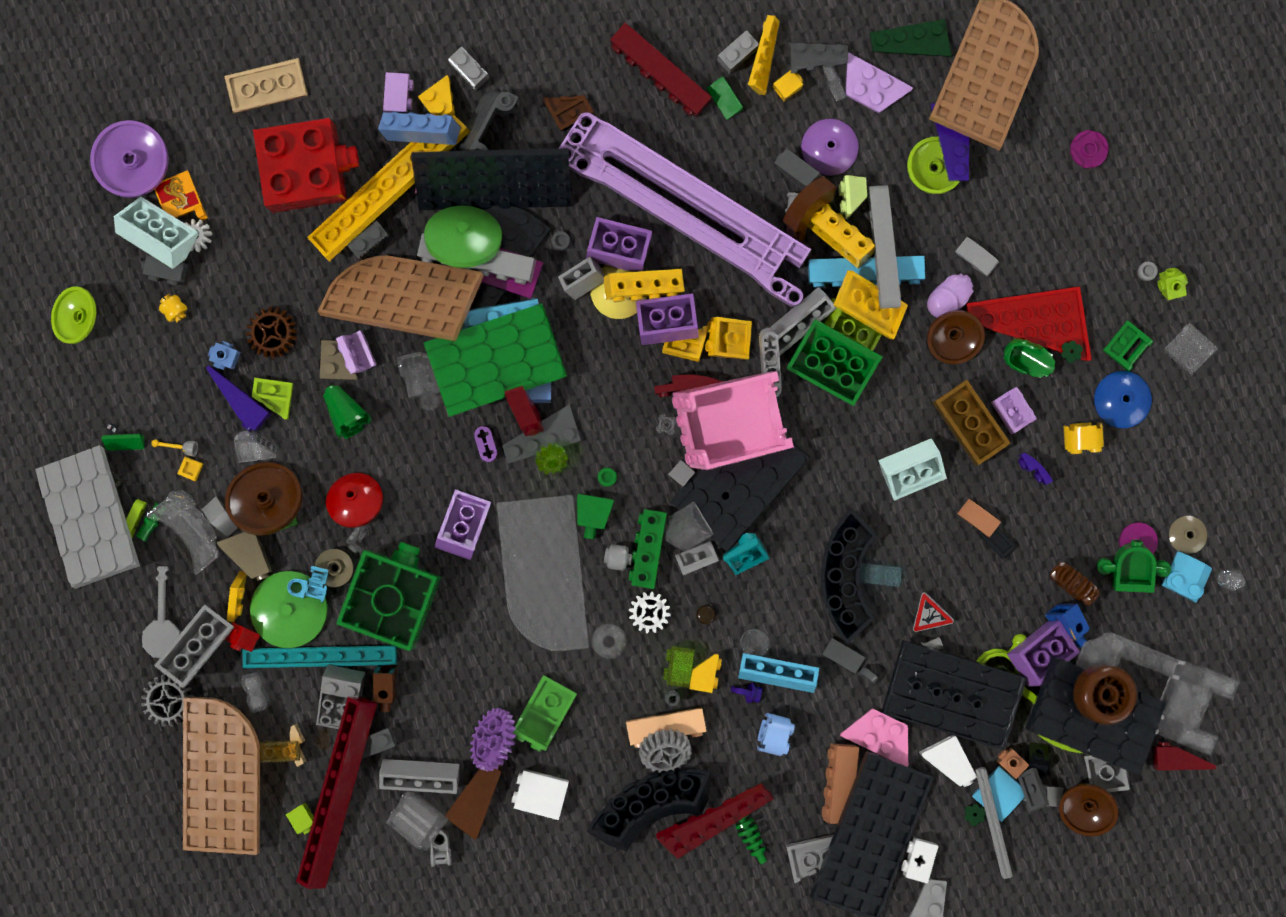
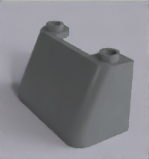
M486 92L467 125V128L470 130L469 134L457 144L455 151L488 150L481 141L494 116L497 115L504 119L506 115L511 113L517 115L521 108L519 97L509 92Z

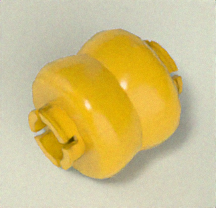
M168 294L160 300L159 311L165 315L168 322L176 321L178 323L186 317L184 313L187 311V306L181 302L178 295L170 296Z

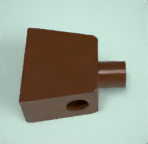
M378 665L373 673V701L379 703L380 712H390L391 703L396 698L397 665Z

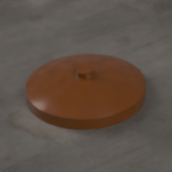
M270 462L254 464L239 472L229 484L225 495L226 512L233 524L245 533L252 535L273 534L284 529L297 516L302 505V488L294 473L285 466Z

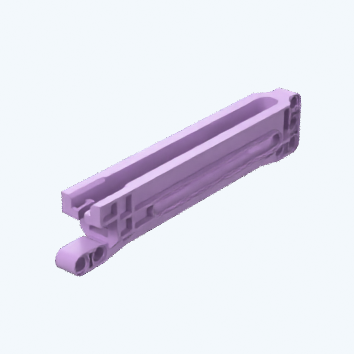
M582 113L578 117L559 147L568 148V151L571 153L569 158L570 170L584 178L607 186L751 276L769 294L788 306L795 307L801 303L803 299L802 291L786 280L774 277V274L783 260L800 268L811 251L810 248L613 125L598 119L590 113ZM584 119H589L592 121V124L589 127H584L581 125V122ZM574 135H579L582 139L579 143H573L571 138ZM606 157L614 158L739 236L744 242L741 244L734 242L612 166L604 159ZM580 161H585L588 166L586 169L581 170L577 167V164ZM773 283H780L783 287L782 291H774L772 288ZM789 294H798L799 300L797 302L790 301Z

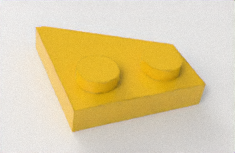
M448 75L418 96L430 114L436 116L444 114L453 116L455 114L452 104L451 80Z
M707 326L698 329L699 338L664 342L662 353L700 362L708 334Z
M239 571L230 587L227 621L235 622L237 616L242 614L243 605L241 601L245 592L244 586L247 576L244 571Z

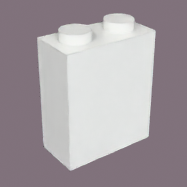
M524 769L523 773L519 772L516 783L520 784L518 792L514 791L512 803H515L514 809L559 820L569 780Z

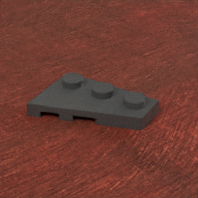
M791 43L790 45L791 73H797V69L806 68L807 71L814 70V66L823 65L824 67L848 63V45Z

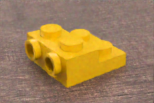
M723 317L711 318V321L707 323V332H710L709 340L705 344L708 356L748 360L752 321Z

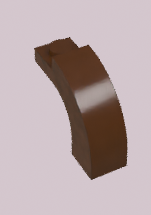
M824 176L807 185L796 196L785 214L783 220L787 224L785 233L799 242L804 241L810 219L821 207L833 201L836 186Z

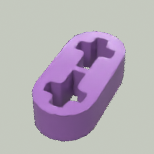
M481 426L474 433L479 454L484 461L492 462L497 458L494 438L489 428ZM480 430L488 432L489 435L486 436L487 443H484L482 438H478V435L481 434ZM486 445H488L489 450L494 451L490 459L483 455L486 452Z

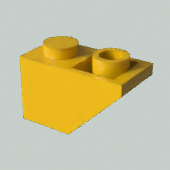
M714 653L692 669L689 689L712 693L713 689H717L718 678L715 675L716 670H720L722 662L719 654Z

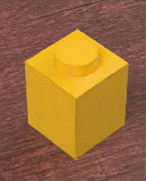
M790 70L773 83L772 88L785 102L802 89L803 79L798 73H791Z

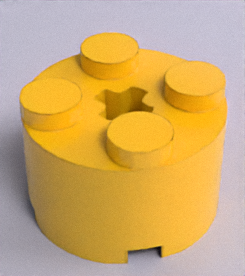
M1091 423L1069 424L1070 428L1066 425L1063 426L1065 449L1071 452V454H1080L1082 450H1089L1090 452L1102 451V447H1104L1103 423H1097V425L1092 426Z

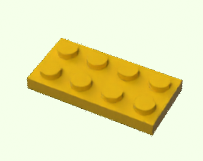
M852 270L847 271L833 306L888 339H895L908 307L906 303L901 301L900 308L880 309L877 285Z

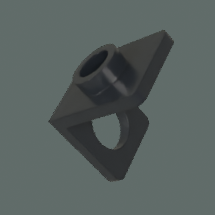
M1030 742L1029 766L1027 770L1031 768L1040 769L1042 771L1038 773L1039 777L1045 778L1049 767L1048 745Z

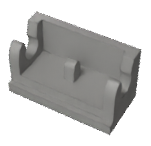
M711 541L675 555L683 575L719 561Z

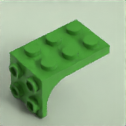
M543 675L515 725L516 729L513 733L516 737L514 738L521 742L526 740L532 743L531 747L539 752L541 750L546 751L577 693Z

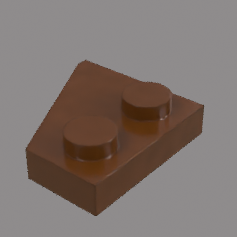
M584 95L543 98L560 132L574 125L582 113L594 114Z

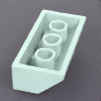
M139 197L114 216L116 234L172 269L187 258L199 235L198 231L143 197Z

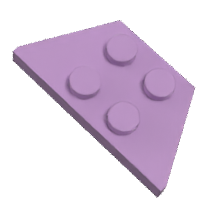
M848 53L846 96L880 113L912 91L913 87Z

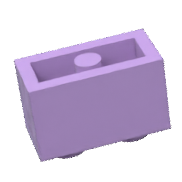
M386 72L383 106L385 113L395 111L408 114V110H412V99H409L410 91H413L414 81L411 80L409 74Z

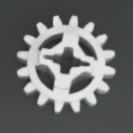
M652 591L650 596L643 592L642 598L637 595L638 601L631 602L634 608L629 609L630 612H633V615L629 618L635 619L633 626L640 625L639 631L646 628V633L649 632V629L656 633V627L663 629L662 623H668L665 617L670 616V613L666 612L670 606L664 605L667 601L666 599L660 600L661 594L654 597ZM652 599L657 601V603L651 605L647 604L645 600ZM640 605L642 614L637 617V607ZM657 606V608L653 612V617L645 616L644 618H642L646 613L645 609L647 607L649 609H652ZM660 608L663 610L661 619L657 617V612ZM650 620L654 625H645L642 622Z

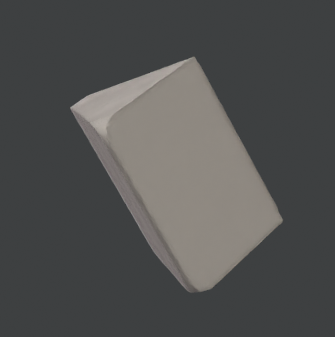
M680 460L668 475L683 487L695 471Z

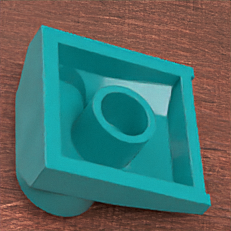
M753 533L743 534L738 541L739 544L723 555V560L727 562L735 575L770 559L762 542Z

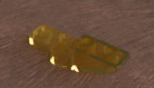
M259 741L260 762L262 763L300 760L299 741Z

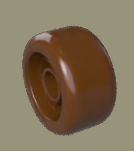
M1096 664L1088 667L1079 675L1074 685L1073 696L1077 709L1085 718L1100 724L1111 725L1123 721L1131 714L1136 704L1137 690L1133 679L1123 669L1108 664Z

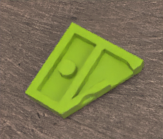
M254 378L252 397L280 415L283 419L289 420L294 383Z

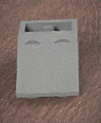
M327 665L322 676L316 725L339 729L347 697L362 696L365 672Z

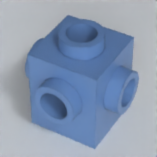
M222 341V344L215 343V346H211L208 356L210 357L209 361L214 362V367L222 370L228 367L234 370L241 352L232 349V344Z

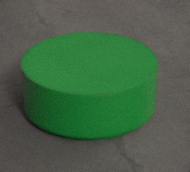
M603 468L599 471L598 481L602 486L610 487L615 484L617 475L613 469Z

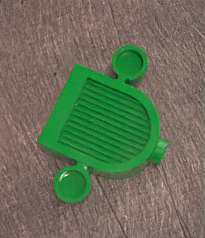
M1136 539L1119 548L1114 557V564L1108 558H1101L1096 564L1101 574L1107 575L1113 572L1112 587L1115 591L1154 593L1156 574L1160 577H1166L1171 572V566L1167 561L1160 560L1156 562L1151 551L1143 545V541Z

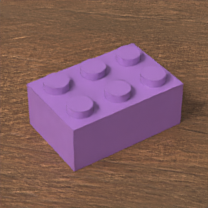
M596 217L586 259L591 257L598 264L630 272L643 271L652 231Z
M693 294L636 301L641 345L699 338Z
M1060 620L1046 622L1007 655L1018 673L1027 678L1025 682L1027 686H1040L1052 656L1069 662L1080 652Z

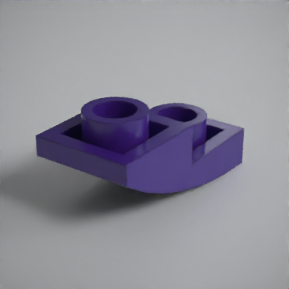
M1026 453L1018 455L1020 458L1018 463L1022 470L1026 469L1027 472L1035 470L1034 476L1038 483L1042 482L1043 485H1047L1053 482L1048 472L1034 458Z

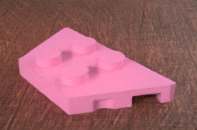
M872 708L840 733V736L889 760L908 767V725Z

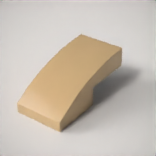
M298 724L291 726L290 746L296 766L307 762L299 746L305 739Z

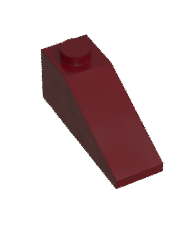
M519 386L504 391L519 427L525 436H533L538 434V432L544 431L540 412L524 387Z
M1158 742L1159 745H1153V769H1216V765L1170 745V742Z

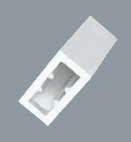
M951 735L919 752L922 757L959 786H969L974 783L973 779L977 778L955 735Z

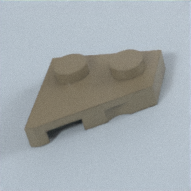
M321 340L320 379L358 380L356 373L350 374L347 370L344 357L338 349L337 341Z

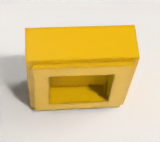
M185 456L177 474L197 481L204 464Z

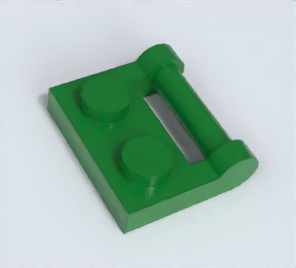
M1127 320L1102 351L1120 364L1122 368L1130 372L1133 368L1132 365L1144 350L1152 345L1153 340ZM1139 338L1142 342L1127 360L1122 358Z

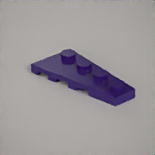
M935 103L930 104L931 111L933 110ZM934 122L942 149L948 181L968 182L969 137Z

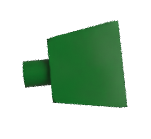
M582 494L577 495V525L585 526L583 538L595 540L596 529H605L614 500Z

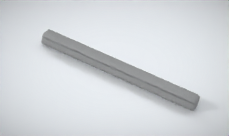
M984 767L976 769L975 772L1001 876L1003 879L1011 878L1012 871L987 771Z

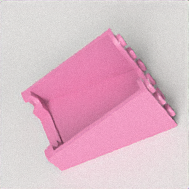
M777 371L765 372L673 393L672 403L674 408L677 409L678 414L676 421L682 431L680 436L681 443L686 449L685 461L690 468L708 470L794 447L792 438H786L785 436L787 429L782 426L775 394L778 388L774 386V382L779 381Z

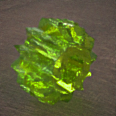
M548 443V447L541 446V451L536 453L535 463L538 465V470L540 472L544 471L546 476L550 472L553 476L556 471L562 473V468L567 466L568 456L563 447L560 448L557 443L554 446Z

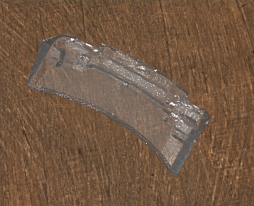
M168 497L146 515L147 518L157 520L169 526L182 538L191 554L195 575L218 558L219 550L216 549L215 540L217 537L215 531L202 512L187 502L181 503L175 501V498Z

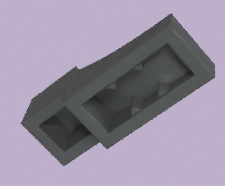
M390 727L368 735L362 759L397 745Z

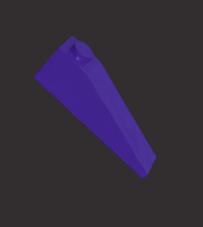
M208 365L206 367L207 371L237 417L243 422L241 425L250 432L252 430L258 431L271 413L220 372Z

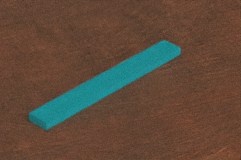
M397 646L254 648L252 652L242 649L243 668L397 665Z

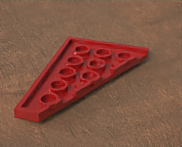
M1080 287L965 304L966 311L975 315L985 329L1013 338L1028 339L1032 343L1059 353L1063 352L1061 349L1062 344L1075 341L1076 344H1080L1083 347L1080 359L1084 361L1092 360Z

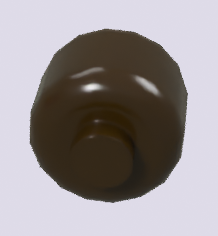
M703 605L697 610L696 617L700 623L710 624L715 619V611L711 606Z

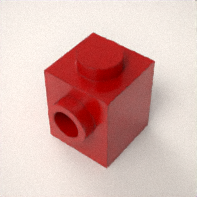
M232 622L231 625L234 628L224 640L231 643L229 647L241 651L242 648L252 652L260 634Z

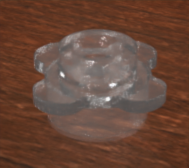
M664 414L660 415L658 418L659 425L656 427L657 432L673 435L675 433L674 425L677 423L676 418L666 417Z

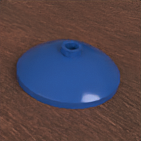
M1118 371L1104 377L1098 384L1094 394V405L1098 415L1104 422L1116 428H1130L1139 424L1148 415L1152 404L1151 391L1147 383L1137 374L1128 371ZM1124 395L1128 396V402L1123 401Z

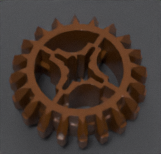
M269 307L267 313L262 308V315L255 312L254 314L257 319H249L253 322V325L246 326L248 329H251V332H246V336H252V338L248 339L247 342L249 344L254 343L251 349L256 350L258 348L257 354L261 355L264 352L265 358H268L269 354H271V358L275 359L276 352L279 357H283L282 350L289 353L290 351L287 346L289 345L292 348L295 346L291 343V339L294 341L298 339L292 336V334L298 333L297 329H292L297 323H290L293 317L291 315L286 317L287 311L285 310L281 312L280 308L277 307L273 311V308ZM268 318H277V320L273 321L271 325H265L262 323L264 320ZM282 322L286 326V338L280 333ZM258 328L264 332L262 343L258 340ZM265 328L269 330H274L275 328L276 335H278L279 338L273 335L269 337L268 335L270 334L267 330H265ZM274 340L282 342L277 347L266 348Z
M1059 562L1052 569L1053 571L1050 573L1051 579L1072 597L1085 605H1091L1096 601L1100 594L1099 589L1083 574L1063 562Z

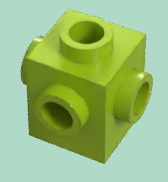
M1168 268L1165 272L1159 273L1158 287L1167 300L1187 296L1185 286L1188 284L1187 277L1178 268Z

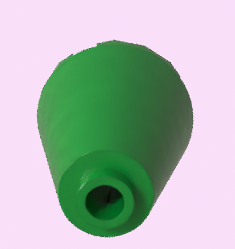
M331 385L325 389L323 397L335 433L339 439L342 436L345 439L353 437L364 430L362 426L365 423L367 425L370 424L372 420L370 415L340 386Z

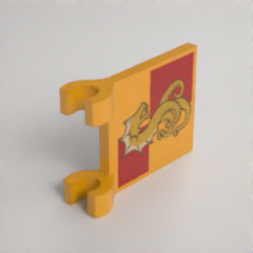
M188 170L163 180L154 189L162 210L173 217L178 218L195 211L200 220L208 218Z

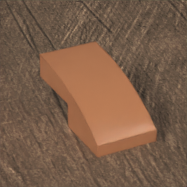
M970 499L966 501L957 513L987 537H990L1001 523Z

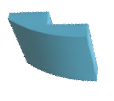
M999 765L988 776L998 819L1002 822L1025 796L1020 783ZM978 788L972 797L984 807L980 788Z

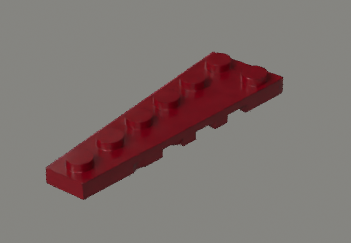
M761 783L733 798L723 801L722 805L717 808L711 807L706 809L705 814L698 817L694 815L689 817L686 823L681 825L677 823L656 833L657 840L679 859L773 800V796Z

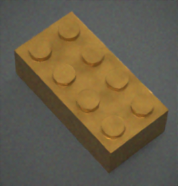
M968 380L963 381L932 402L975 466L980 465L1011 444Z

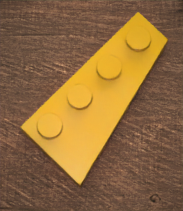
M767 15V19L763 24V33L748 85L759 95H766L780 23L775 16Z

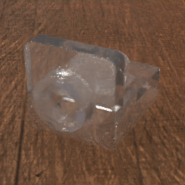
M365 525L357 527L346 540L349 544L348 548L356 554L358 551L363 553V550H365L356 543L357 541L361 542L368 534L366 532L368 527Z

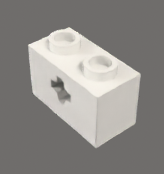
M913 837L912 841H909L906 850L908 852L907 860H904L902 863L901 871H904L903 875L906 878L928 883L938 845ZM920 856L923 860L919 861L917 864L915 858H919Z

